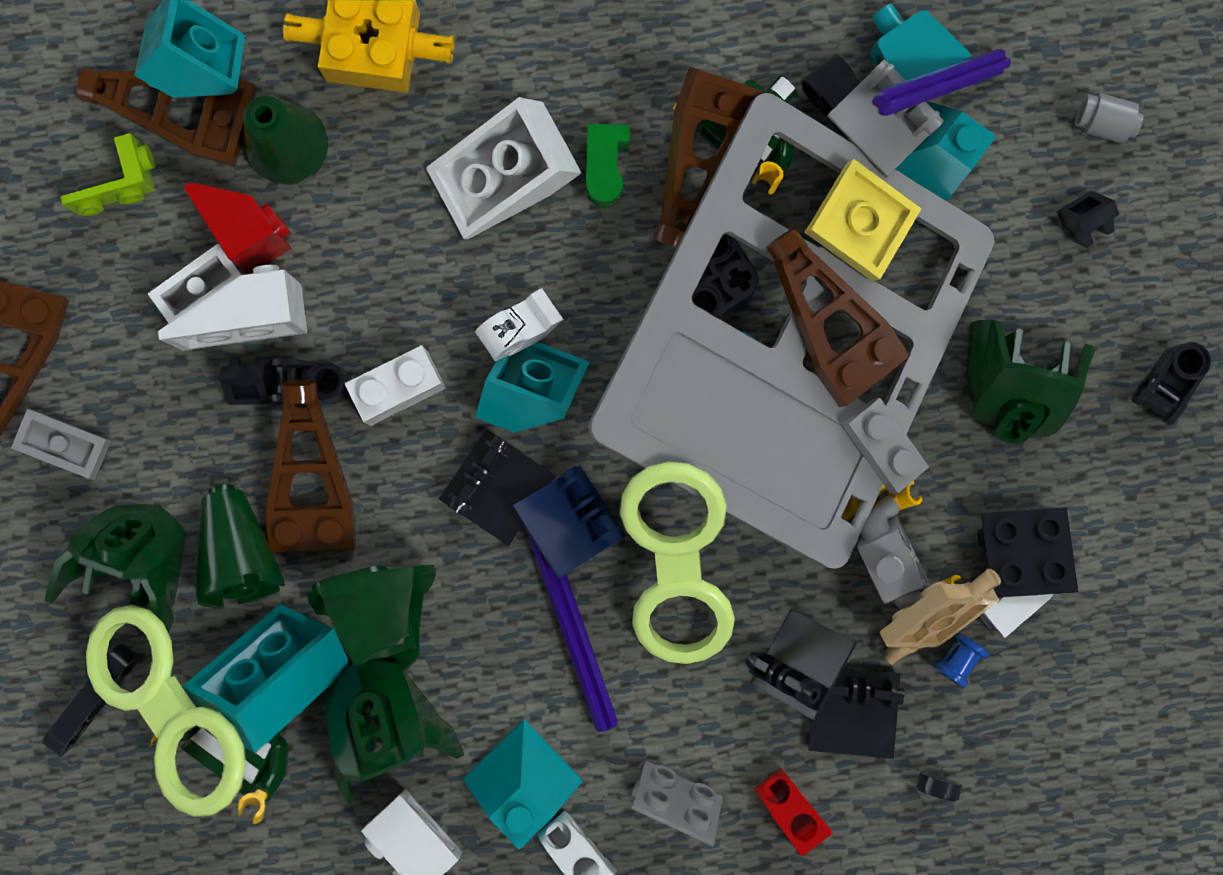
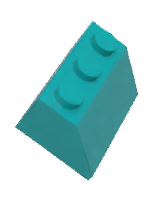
M279 604L184 684L182 688L198 707H206L222 713L236 727L244 747L256 753L326 688L332 685L351 665L334 628Z

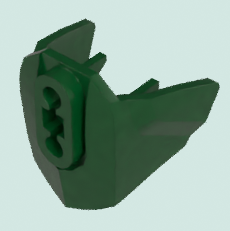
M977 320L971 322L967 354L966 389L973 403V417L983 426L994 428L995 437L1007 443H1022L1029 438L1048 437L1056 433L1066 423L1083 393L1088 369L1095 353L1093 345H1084L1072 376H1069L1068 366L1071 342L1065 341L1060 352V359L1048 363L1046 369L1027 365L1020 354L1023 330L1017 328L1014 332L1005 336L1001 321Z
M133 504L113 506L98 514L74 532L67 549L55 559L44 601L52 604L69 583L82 577L84 574L82 593L87 595L92 589L95 577L99 575L110 574L121 579H130L133 589L129 605L144 607L149 604L150 610L164 623L169 633L174 622L173 605L178 588L186 532L178 521L160 505Z
M434 565L388 569L386 566H371L315 582L311 586L312 591L307 594L308 603L317 615L329 616L340 641L354 665L362 666L368 661L380 660L399 664L406 672L420 656V626L424 594L433 585L436 570Z
M371 660L362 666L352 664L338 677L325 695L330 748L335 761L334 776L348 803L356 801L350 778L366 781L409 763L415 754L418 759L424 757V748H434L456 759L464 756V751L453 727L439 716L434 706L399 664L380 660ZM382 746L377 752H374L376 748Z

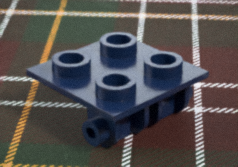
M581 465L572 467L558 479L512 506L558 579L626 536Z

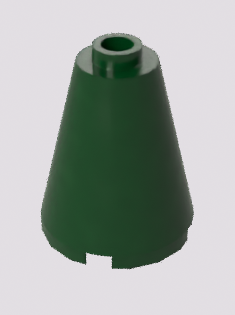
M272 96L257 97L245 109V152L249 163L260 176L275 184L293 185L309 176H313L319 171L327 157L329 140L322 121L312 110L303 105Z
M223 484L210 488L209 494L201 499L196 582L198 604L203 607H224L223 599H237L238 605L278 593L280 591L279 586L284 587L285 585L284 577L245 492L235 489L232 484Z

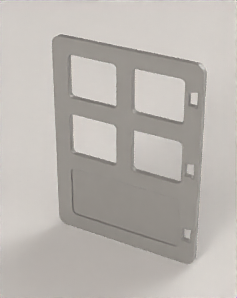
M763 93L753 99L748 106L589 422V434L597 444L643 469L651 465L670 461L688 463L709 473L722 489L727 505V515L825 568L836 569L847 563L883 486V482L841 425L865 406L866 403L856 398L848 406L839 407L820 378L805 369L803 359L807 349L792 309L774 346L769 348L694 305L692 295L723 234L734 237L775 262L766 246L788 231V229L745 204L742 197L772 135L781 137L838 173H841L847 162L855 159L922 208L915 220L948 239L954 245V253L927 310H923L876 281L872 282L824 246L817 247L804 239L807 246L887 320L896 334L908 341L909 348L907 352L910 357L902 362L883 402L905 434H907L994 245V236L986 225L897 170H894L888 177H885L853 143L777 96ZM794 252L788 255L789 261L795 258ZM957 267L968 271L960 290L949 285ZM811 275L803 281L801 291L812 311H818L832 300L831 292L818 277ZM905 380L915 384L906 406L896 400ZM669 482L706 503L704 497L696 489L684 483ZM850 497L861 501L851 524L841 518Z

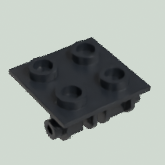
M486 429L439 500L510 546L523 526L512 506L551 483L556 476Z
M1067 507L981 513L983 529H978L977 538L979 545L985 546L987 568L994 570L1000 577L1001 584L993 588L998 598L1078 593Z
M791 609L767 653L764 651L750 653L746 659V666L749 667V672L754 675L751 682L753 685L815 721L857 643Z
M844 667L816 720L811 719L808 751L894 759L898 705H902L904 701V688L900 687L901 673Z

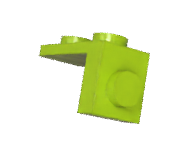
M131 133L114 137L125 178L63 195L60 197L62 206L73 213H78L80 216H90L104 210L103 205L117 201L120 204H133L143 200L145 193L155 191L150 169L155 168V162L149 146L142 144Z

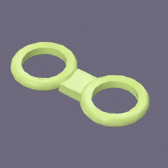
M670 461L648 466L632 477L622 493L620 515L626 532L636 543L655 553L658 582L644 590L634 606L632 625L637 639L654 656L667 662L690 664L707 660L720 652L733 633L735 616L730 601L717 586L702 580L700 549L711 543L724 526L727 505L721 487L709 473L688 463ZM667 482L684 483L696 489L704 497L708 507L707 517L701 526L688 534L679 536L662 535L650 529L641 519L638 504L645 492L656 485ZM677 596H688L707 603L714 611L717 622L709 636L699 642L684 645L671 643L661 638L652 628L650 615L655 607L664 600Z
M136 605L116 607L99 619L89 636L86 664L87 674L95 692L108 705L124 711L138 709L158 739L154 754L155 775L163 795L177 810L194 817L214 815L231 804L242 786L246 762L244 745L236 727L220 712L206 707L196 708L176 677L171 676L174 662L172 641L164 623L151 610ZM127 623L138 626L146 634L152 650L153 661L150 674L144 684L134 692L121 689L113 681L107 665L109 641L115 631ZM194 726L209 730L217 738L223 751L224 770L222 779L215 791L206 797H200L191 793L181 783L176 771L175 755L178 743L184 733Z

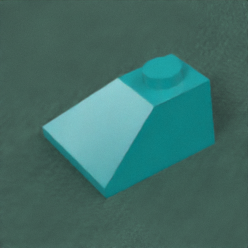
M926 101L934 111L940 113L939 116L943 119L942 124L895 170L947 201L997 136L963 111Z
M540 342L511 356L508 355L497 360L485 380L475 418L513 433L563 419L568 412L590 362Z
M523 719L463 778V781L487 817L520 850L551 820L581 785L583 779Z

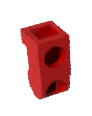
M782 768L778 769L754 788L772 813L771 816L802 857L833 834Z

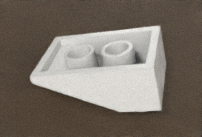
M521 97L517 98L426 167L464 239H470L549 197L582 173L544 103Z
M277 265L253 268V274L237 277L158 331L159 340L184 351L306 334L307 326L302 287L285 270H279Z

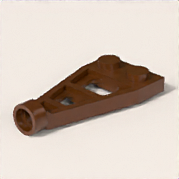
M689 66L675 106L662 215L653 238L665 244L678 247L748 106L757 96L767 92ZM704 119L722 124L726 128L725 139L715 155L708 159L697 157L693 152L695 127ZM689 166L704 169L707 172V177L699 193L692 200L684 198L680 194L684 173ZM677 220H681L678 225H675Z
M84 68L81 71L76 89L77 98L80 101L101 105L195 157L236 166L244 138V112L247 105L255 98L257 91L254 83L239 79L238 89L233 94L204 96L206 100L198 128L187 130L169 119L168 111L172 97L162 91L159 92L153 114H147L128 106L127 103L132 87H151L145 81L134 76L135 71H98L90 68Z
M796 227L786 231L766 246L775 260L776 270L814 370L839 407L848 406L910 357L887 320L807 246ZM794 252L795 258L789 261L788 255ZM811 275L818 277L832 294V300L816 312L810 309L801 291V283ZM835 311L845 312L859 325L861 330L860 338L840 353H836L830 348L823 328L825 319Z
M0 281V327L5 326L26 332L29 335L30 343L17 363L13 365L0 364V373L9 375L12 378V384L5 400L0 404V437L57 343L69 304V300L66 298Z
M313 380L284 382L281 384L283 411L265 511L270 549L272 552L355 549L354 503L318 400L317 383ZM303 403L308 404L306 407H298L295 405ZM295 431H312L315 434L320 454L318 460H293L291 456L292 435ZM315 472L319 474L324 481L328 493V502L325 505H293L289 497L293 477L297 473Z

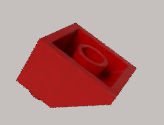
M189 183L184 186L185 191L229 260L247 274H252L253 268L266 265L292 249L285 238L291 234L289 228L268 202L261 206L251 195L196 183Z

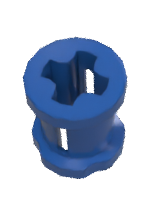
M958 632L953 636L955 642L942 661H936L933 667L958 686L965 688L968 684L967 677L979 660L986 659L989 653L969 637Z

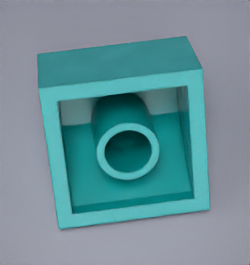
M163 0L146 20L134 76L172 98L233 94L238 89L245 35L190 0Z

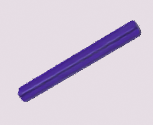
M996 49L883 88L879 91V95L873 97L872 104L878 107V114L888 116L1003 74L1004 69L1010 67L1011 59L1006 58L1005 50Z
M529 534L532 548L595 728L598 732L610 730L617 726L618 720L567 574L559 579L556 577Z

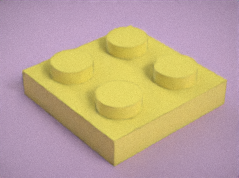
M852 159L845 164L805 233L874 282L883 276L922 208L858 161Z

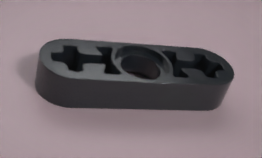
M123 643L117 645L107 655L108 670L113 681L118 686L122 684L140 658ZM90 679L87 680L43 738L42 743L59 757L63 756L74 746L106 704L95 692Z

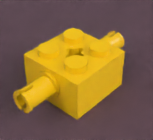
M328 0L326 15L323 19L287 13L284 21L289 23V26L283 25L284 41H296L321 46L318 68L326 82L404 93L409 92L412 65L415 58L451 64L453 60L451 52H454L455 46L454 36L418 32L420 11L416 0ZM369 39V44L363 43L364 40Z

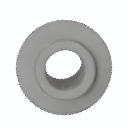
M1100 92L1096 95L1087 93L1078 108L1075 126L1083 128L1085 134L1124 144L1129 137L1135 138L1139 133L1143 122V114L1138 113V103Z

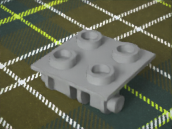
M884 59L827 117L885 177H888L942 124L943 119L939 116L940 113L934 111L927 102L888 116L878 114V107L872 104L873 97L879 95L881 89L905 81L894 69L895 66L893 64L890 65Z
M645 761L640 779L636 781L631 796L634 797L631 808L713 846L723 796L715 793L711 787L705 784L693 783L676 775L672 769L666 766L654 765Z

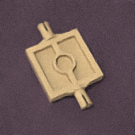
M987 569L971 583L946 584L945 582H937L927 587L922 592L923 598L913 606L897 611L892 616L893 622L879 632L886 646L889 647L883 651L886 661L891 665H897L908 654L914 653L918 649L940 647L1000 601L993 588L1001 584L998 574L992 569Z

